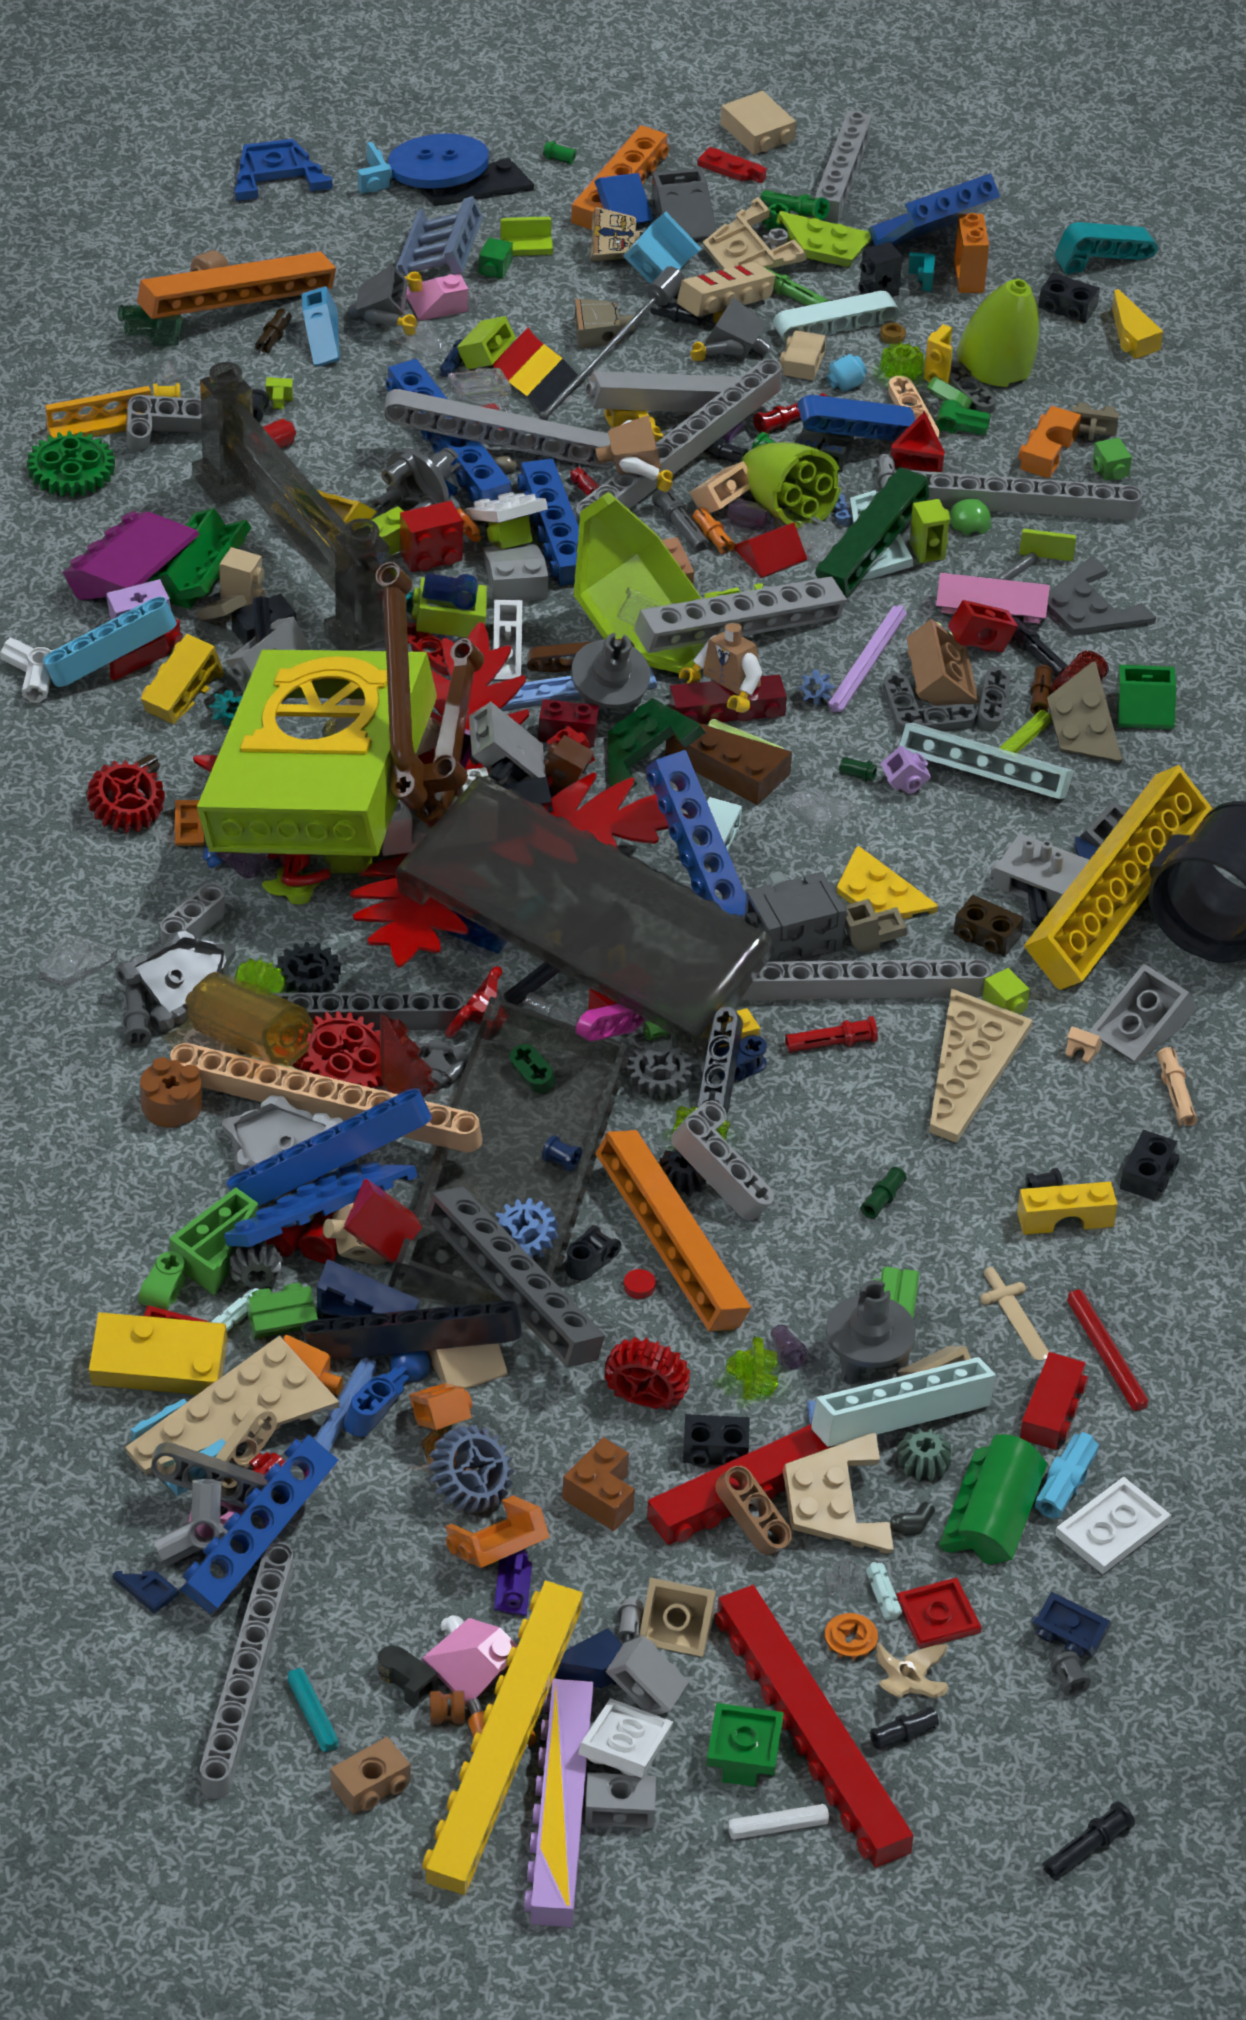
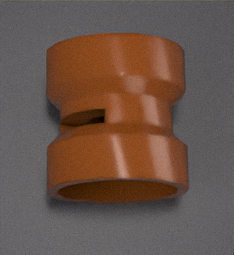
M453 1690L451 1694H443L441 1691H430V1725H441L444 1721H451L454 1725L465 1724L464 1690ZM447 1699H450V1716H448Z

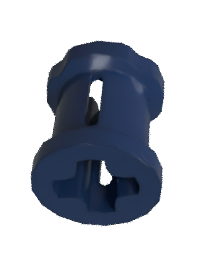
M552 1135L546 1141L541 1156L542 1160L546 1162L553 1161L564 1166V1170L572 1172L581 1159L582 1148L565 1144L560 1141L558 1136Z

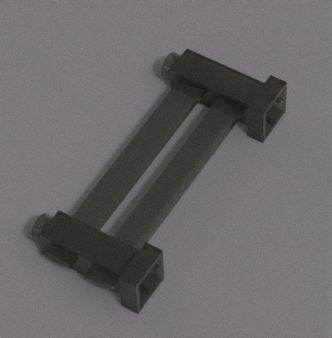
M221 362L213 365L209 371V376L200 379L202 459L192 462L193 479L217 507L252 495L335 593V615L324 619V634L338 651H386L384 588L377 582L376 573L380 566L389 562V546L380 537L378 525L374 521L364 518L352 520L346 525L253 417L252 388L242 378L240 366L231 362Z

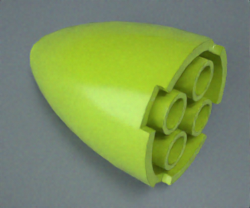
M1010 280L994 290L976 309L959 341L956 350L958 363H963L972 371L971 375L983 383L1008 387L1009 383L1024 382L1032 372L1039 343V316L1031 287L1024 280Z
M776 442L757 446L748 451L742 459L748 468L749 491L763 509L786 525L794 523L796 529H803L804 526L815 521L821 523L832 512L839 499L841 488L838 487L839 466L825 452L802 444ZM778 504L797 514L784 512L778 507Z

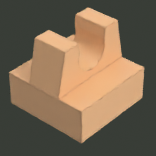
M1071 1026L1067 1036L1068 1043L1065 1054L1072 1058L1077 1050H1083L1085 1053L1082 1061L1089 1064L1101 1049L1102 1041L1100 1036Z

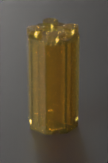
M212 972L193 987V990L186 996L187 1014L195 1030L270 1064L292 1066L309 1049L310 1042L306 1040L308 1033H313L314 1024L306 1008L230 975Z

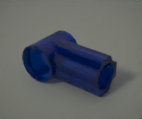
M426 573L422 598L452 602L458 609L469 610L476 604L479 582L470 574H462L455 578Z

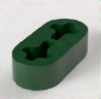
M529 1044L515 1046L510 1053V1061L514 1071L532 1091L545 1093L551 1090L555 1084V1076L547 1061ZM524 1057L530 1059L531 1063L527 1064L523 1059H519ZM538 1072L541 1077L546 1078L543 1080L536 1078L535 1073Z

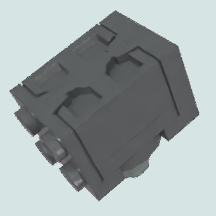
M823 871L804 876V881L799 879L791 880L782 872H774L763 881V886L746 891L744 932L761 962L801 961L842 950L843 939L846 938L844 923L845 917L848 916V911L843 901L840 902L837 897L833 882L828 881Z

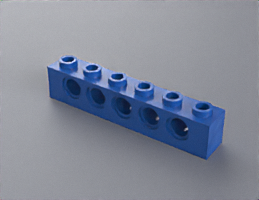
M552 458L521 463V474L517 475L519 490H524L525 495L535 494L536 498H544L547 502L548 509L530 514L532 525L537 524L536 533L538 541L544 542L543 554L545 560L550 559L551 577H557L559 586L574 584L579 526L554 460Z
M686 750L656 759L645 768L647 781L653 787L658 798V808L665 815L669 825L670 837L677 844L680 852V861L687 869L691 878V887L693 892L698 895L704 919L709 922L711 929L745 917L746 894ZM670 782H673L677 786L678 792L673 790V788L670 785ZM681 808L688 813L689 818L682 814ZM692 835L698 838L700 845L693 841ZM704 862L710 866L711 872L705 869ZM715 889L721 893L722 899L716 896Z
M307 1435L301 1442L296 1438L283 1453L288 1458L281 1466L275 1463L263 1478L268 1482L261 1491L257 1487L253 1489L243 1502L247 1505V1508L241 1515L235 1512L223 1526L227 1530L223 1537L219 1540L215 1536L202 1551L207 1556L200 1565L194 1561L182 1577L186 1582L180 1590L207 1613L212 1614L219 1608L339 1461L310 1435ZM291 1466H297L303 1471V1480L296 1479L292 1475ZM271 1491L280 1492L284 1498V1503H275L271 1498ZM251 1515H257L263 1520V1529L255 1528L252 1525ZM231 1540H238L243 1545V1554L235 1553L230 1546ZM211 1564L218 1565L222 1569V1579L215 1578L211 1574Z

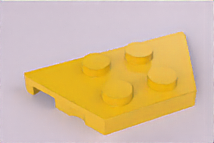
M860 846L856 847L837 885L836 893L850 904L869 899L875 913L897 907L902 918L907 919L912 918L913 914L922 912L933 914L938 911V904Z

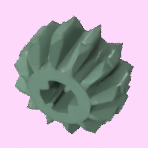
M919 1427L915 1434L907 1432L904 1440L900 1441L898 1445L899 1468H904L906 1477L915 1473L917 1482H919L922 1476H926L930 1482H932L935 1475L943 1478L946 1469H949L952 1461L950 1442L945 1441L943 1433L934 1435L932 1428L928 1432H923Z

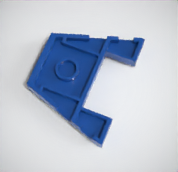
M294 139L243 145L237 187H235V200L258 198V188L255 182L305 176L310 191L332 189L333 180L329 175L325 176L322 173V168L317 163L313 164L310 161L309 154Z

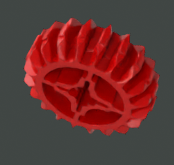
M125 759L119 765L113 760L110 767L103 764L101 770L95 771L93 778L88 783L86 799L89 802V811L94 812L95 820L103 819V827L109 824L113 825L114 832L118 828H124L126 834L129 832L130 827H133L136 832L141 830V826L149 828L151 822H156L159 814L163 811L165 791H163L162 781H157V772L149 774L148 765L140 768L138 761L133 765H129Z
M633 1337L631 1341L623 1339L621 1344H616L611 1350L605 1362L604 1379L608 1381L607 1387L615 1390L614 1396L623 1397L626 1402L654 1409L663 1407L671 1410L673 1405H679L680 1401L683 1400L690 1385L688 1384L690 1381V1370L686 1368L687 1361L680 1359L679 1352H672L671 1346L664 1347L660 1345L659 1340L654 1343L650 1342L647 1337L643 1341H640L637 1337Z

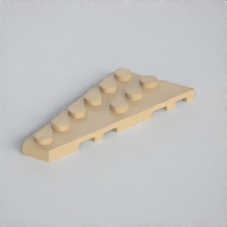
M951 988L930 1121V1133L955 1143L958 1142L1031 1030L1032 1019Z
M278 1336L135 1439L125 1449L128 1456L142 1472L148 1475L152 1473L153 1451L161 1443L170 1442L200 1452L220 1439L227 1442L247 1412L255 1406H262L275 1414L277 1418L275 1430H277L285 1423L297 1419L303 1421L311 1418L314 1413L326 1409L331 1411L340 1408V1404L336 1397L287 1343ZM260 1419L257 1424L261 1426L264 1421ZM251 1433L248 1434V1436H249L250 1438H253V1437H254L253 1434H251ZM163 1456L158 1459L159 1463L163 1466L168 1467L175 1464L174 1459L169 1456Z

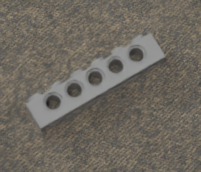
M847 111L815 195V199L823 197L830 204L828 216L821 221L838 224L870 139L872 115L860 111Z

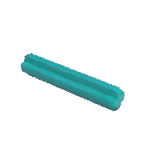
M298 1667L295 1670H290L287 1673V1681L321 1750L326 1753L339 1747V1739L304 1669Z

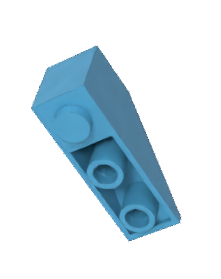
M327 287L302 293V311L314 366H323L340 361L338 309Z

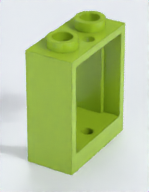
M421 577L419 588L414 587L412 599V620H416V631L468 637L479 622L485 624L487 586ZM427 604L441 605V606H449V607H457V608H465V609H472V611H469V610H461V609H453V608H446V607H438V606H430V605H427Z

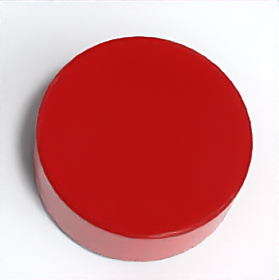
M634 1269L625 1275L624 1291L627 1295L635 1299H644L653 1294L655 1290V1277L652 1273L644 1269Z

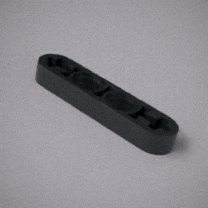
M731 1007L719 1009L712 1019L698 1107H700L707 1101L716 1100L726 1110V1114L730 1106L743 1028L741 1016ZM729 1017H731L733 1022H729L725 1028L723 1022H728ZM729 1044V1052L722 1057L717 1056L716 1052L719 1046ZM725 1072V1078L720 1084H712V1078L716 1073Z

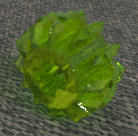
M900 341L898 345L890 343L889 347L884 348L881 354V372L885 373V378L905 376L915 382L916 377L921 376L923 372L924 353L920 352V347H912L911 342L903 344Z
M249 958L247 962L241 963L236 970L233 979V988L236 989V996L244 997L245 1003L252 1002L257 1007V1000L260 996L267 993H282L285 984V978L281 975L282 969L274 968L273 962L266 963L262 958L258 961Z

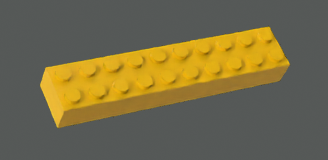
M1180 765L1160 772L1152 778L1024 944V948L1057 989L1062 990L1085 979L1149 894V886L1152 880L1149 873L1150 865L1172 835H1192L1206 814L1213 809Z

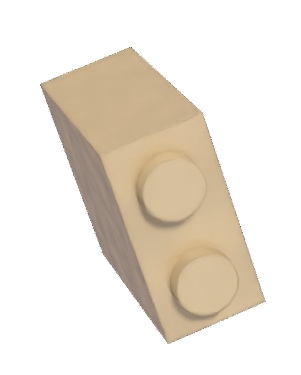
M764 91L721 106L720 124L753 155L767 152L771 148L788 144L795 140L796 121Z

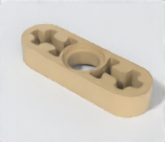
M262 1406L251 1408L215 1458L226 1462L232 1460L235 1462V1465L248 1469L250 1466L249 1462L259 1454L277 1427L275 1414ZM260 1419L264 1421L261 1426L257 1424ZM249 1433L254 1435L253 1439L248 1436ZM247 1442L245 1453L236 1457V1449L239 1444ZM232 1478L221 1480L222 1485L226 1488H232L237 1485V1482Z

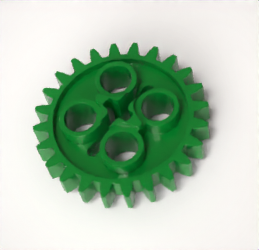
M68 431L67 436H63L58 432L57 438L48 435L47 442L39 440V446H32V452L28 453L27 471H29V478H33V484H40V490L49 488V494L59 491L60 497L66 492H69L71 497L75 496V492L85 496V490L95 493V486L104 488V482H110V476L114 475L115 457L113 456V449H109L108 443L102 444V438L93 440V434L83 437L80 431L77 436H73L72 432Z

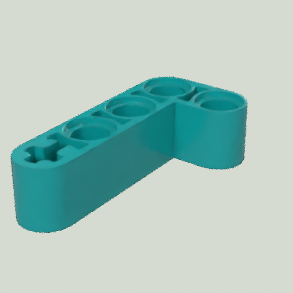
M1074 222L1065 229L1056 248L1054 258L1068 276L1069 273L1083 272L1090 257L1132 260L1154 257L1158 252V244L1144 227Z

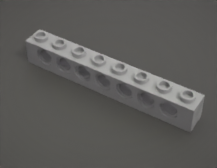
M832 576L816 578L797 583L793 582L774 587L640 610L633 630L647 653L707 643L712 636L724 632L725 626L730 623L741 625L742 636L828 621L841 616L847 599Z

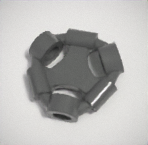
M430 1040L429 1043L424 1044L413 1041L408 1046L405 1057L408 1059L405 1066L412 1079L419 1080L422 1088L427 1090L439 1091L441 1085L445 1083L451 1084L464 1072L463 1066L467 1064L464 1048L461 1045L457 1047L450 1046L449 1042ZM426 1050L430 1052L428 1057H426L422 1061H419L425 1056ZM449 1053L454 1065H450L444 1058L445 1054Z

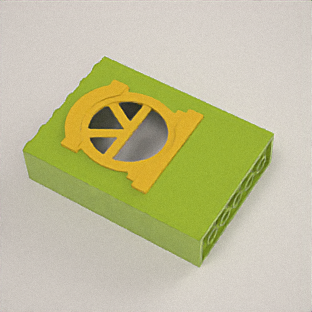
M262 649L197 805L209 852L378 856L399 801L391 791L392 753L389 737L386 651ZM408 652L412 741L415 753L418 750L437 698L427 652ZM284 698H306L309 705L281 703ZM319 698L329 700H327L324 704H321ZM343 699H365V704L362 706L337 705ZM276 716L357 718L342 731L319 739L291 737L284 733L276 723Z

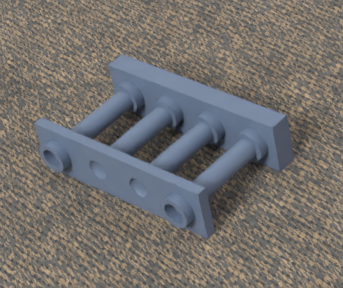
M474 196L464 198L459 213L432 220L427 219L423 209L418 210L397 263V270L400 273H404V276H407L414 271L417 272L446 264L450 266L453 275L463 273L483 219ZM453 225L452 227H448V228H444V229H441V230H437V231H433V232H432V230H434V229H438V228H442V227H446V226ZM447 238H448V240H446V241H442V242H438V243H435V244L427 245L428 243H432V242H436V241H440V240H443V239H447ZM443 252V254H441V255H437V256H433V257H429V258L422 259V257H426V256H430V255H434V254H438V253Z

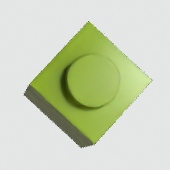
M525 515L502 522H489V527L487 528L489 541L501 549L532 542L529 516Z
M1006 968L984 979L982 998L988 1003L1020 1015L1028 1007L1030 989L1009 968Z

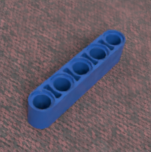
M819 395L804 396L797 403L803 427L808 431L895 441L916 420L913 410L906 406Z

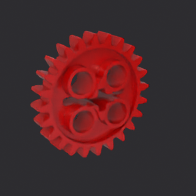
M339 1011L336 1012L334 1018L328 1012H325L323 1019L315 1016L313 1022H307L304 1030L302 1029L296 1045V1050H298L296 1060L302 1061L300 1070H309L308 1073L377 1089L378 1086L384 1085L386 1078L389 1077L392 1071L391 1067L394 1060L391 1056L394 1051L387 1048L390 1042L389 1039H380L383 1034L382 1030L375 1032L372 1030L373 1022L368 1025L363 1024L364 1017L362 1016L357 1021L353 1020L351 1012L348 1013L346 1018H343Z

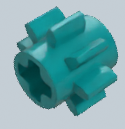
M226 690L224 696L222 694H214L216 700L213 704L209 705V708L214 713L212 719L219 720L222 718L224 726L230 725L242 699V696L233 697L232 690Z

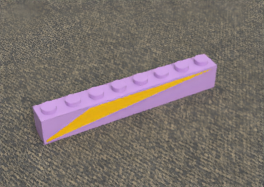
M554 1679L552 1682V1692H548L544 1702L543 1712L549 1713V1720L542 1719L541 1740H547L546 1748L540 1747L538 1768H544V1776L537 1775L535 1796H541V1804H534L533 1825H539L538 1833L531 1832L530 1853L536 1854V1860L528 1862L527 1882L533 1883V1891L526 1890L524 1911L531 1912L530 1924L572 1927L587 1767V1757L579 1755L578 1752L581 1742L590 1730L593 1682Z

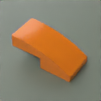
M175 800V846H204V832L197 810L199 800Z

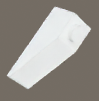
M494 600L493 650L509 645L511 646V653L493 680H509L521 676L522 600Z

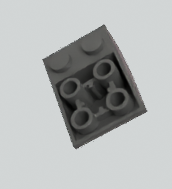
M702 168L652 173L651 199L658 218L664 212H667L694 241L707 239L717 231L708 183Z

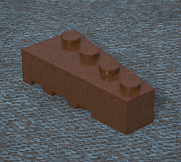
M700 724L706 733L686 748L678 740L676 734L666 740L665 756L686 750L695 773L756 805L760 804L791 773L792 751Z

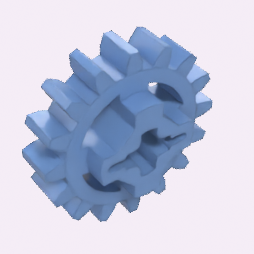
M528 1198L526 1204H521V1201L516 1199L515 1206L512 1208L505 1204L506 1212L504 1214L496 1212L495 1214L499 1225L532 1259L535 1254L541 1258L544 1257L542 1250L544 1248H553L550 1239H558V1234L555 1230L558 1228V1223L551 1208H545L542 1201L534 1205L532 1198Z

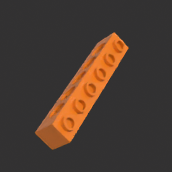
M640 125L572 203L571 223L592 230L593 212L596 207L603 208L594 182L598 178L639 173L643 185L648 173H653L660 159H665L668 155V134Z

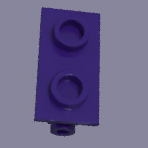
M525 1549L499 1560L494 1603L495 1611L527 1616L532 1562L528 1561V1554Z

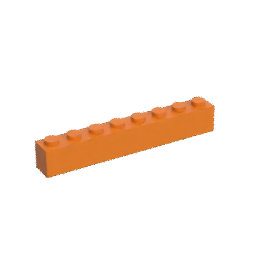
M320 251L141 279L137 303L151 319L297 296L325 286L327 289L332 288L336 267Z
M637 1130L608 1131L595 1154L708 1332L739 1328L751 1309L750 1304Z

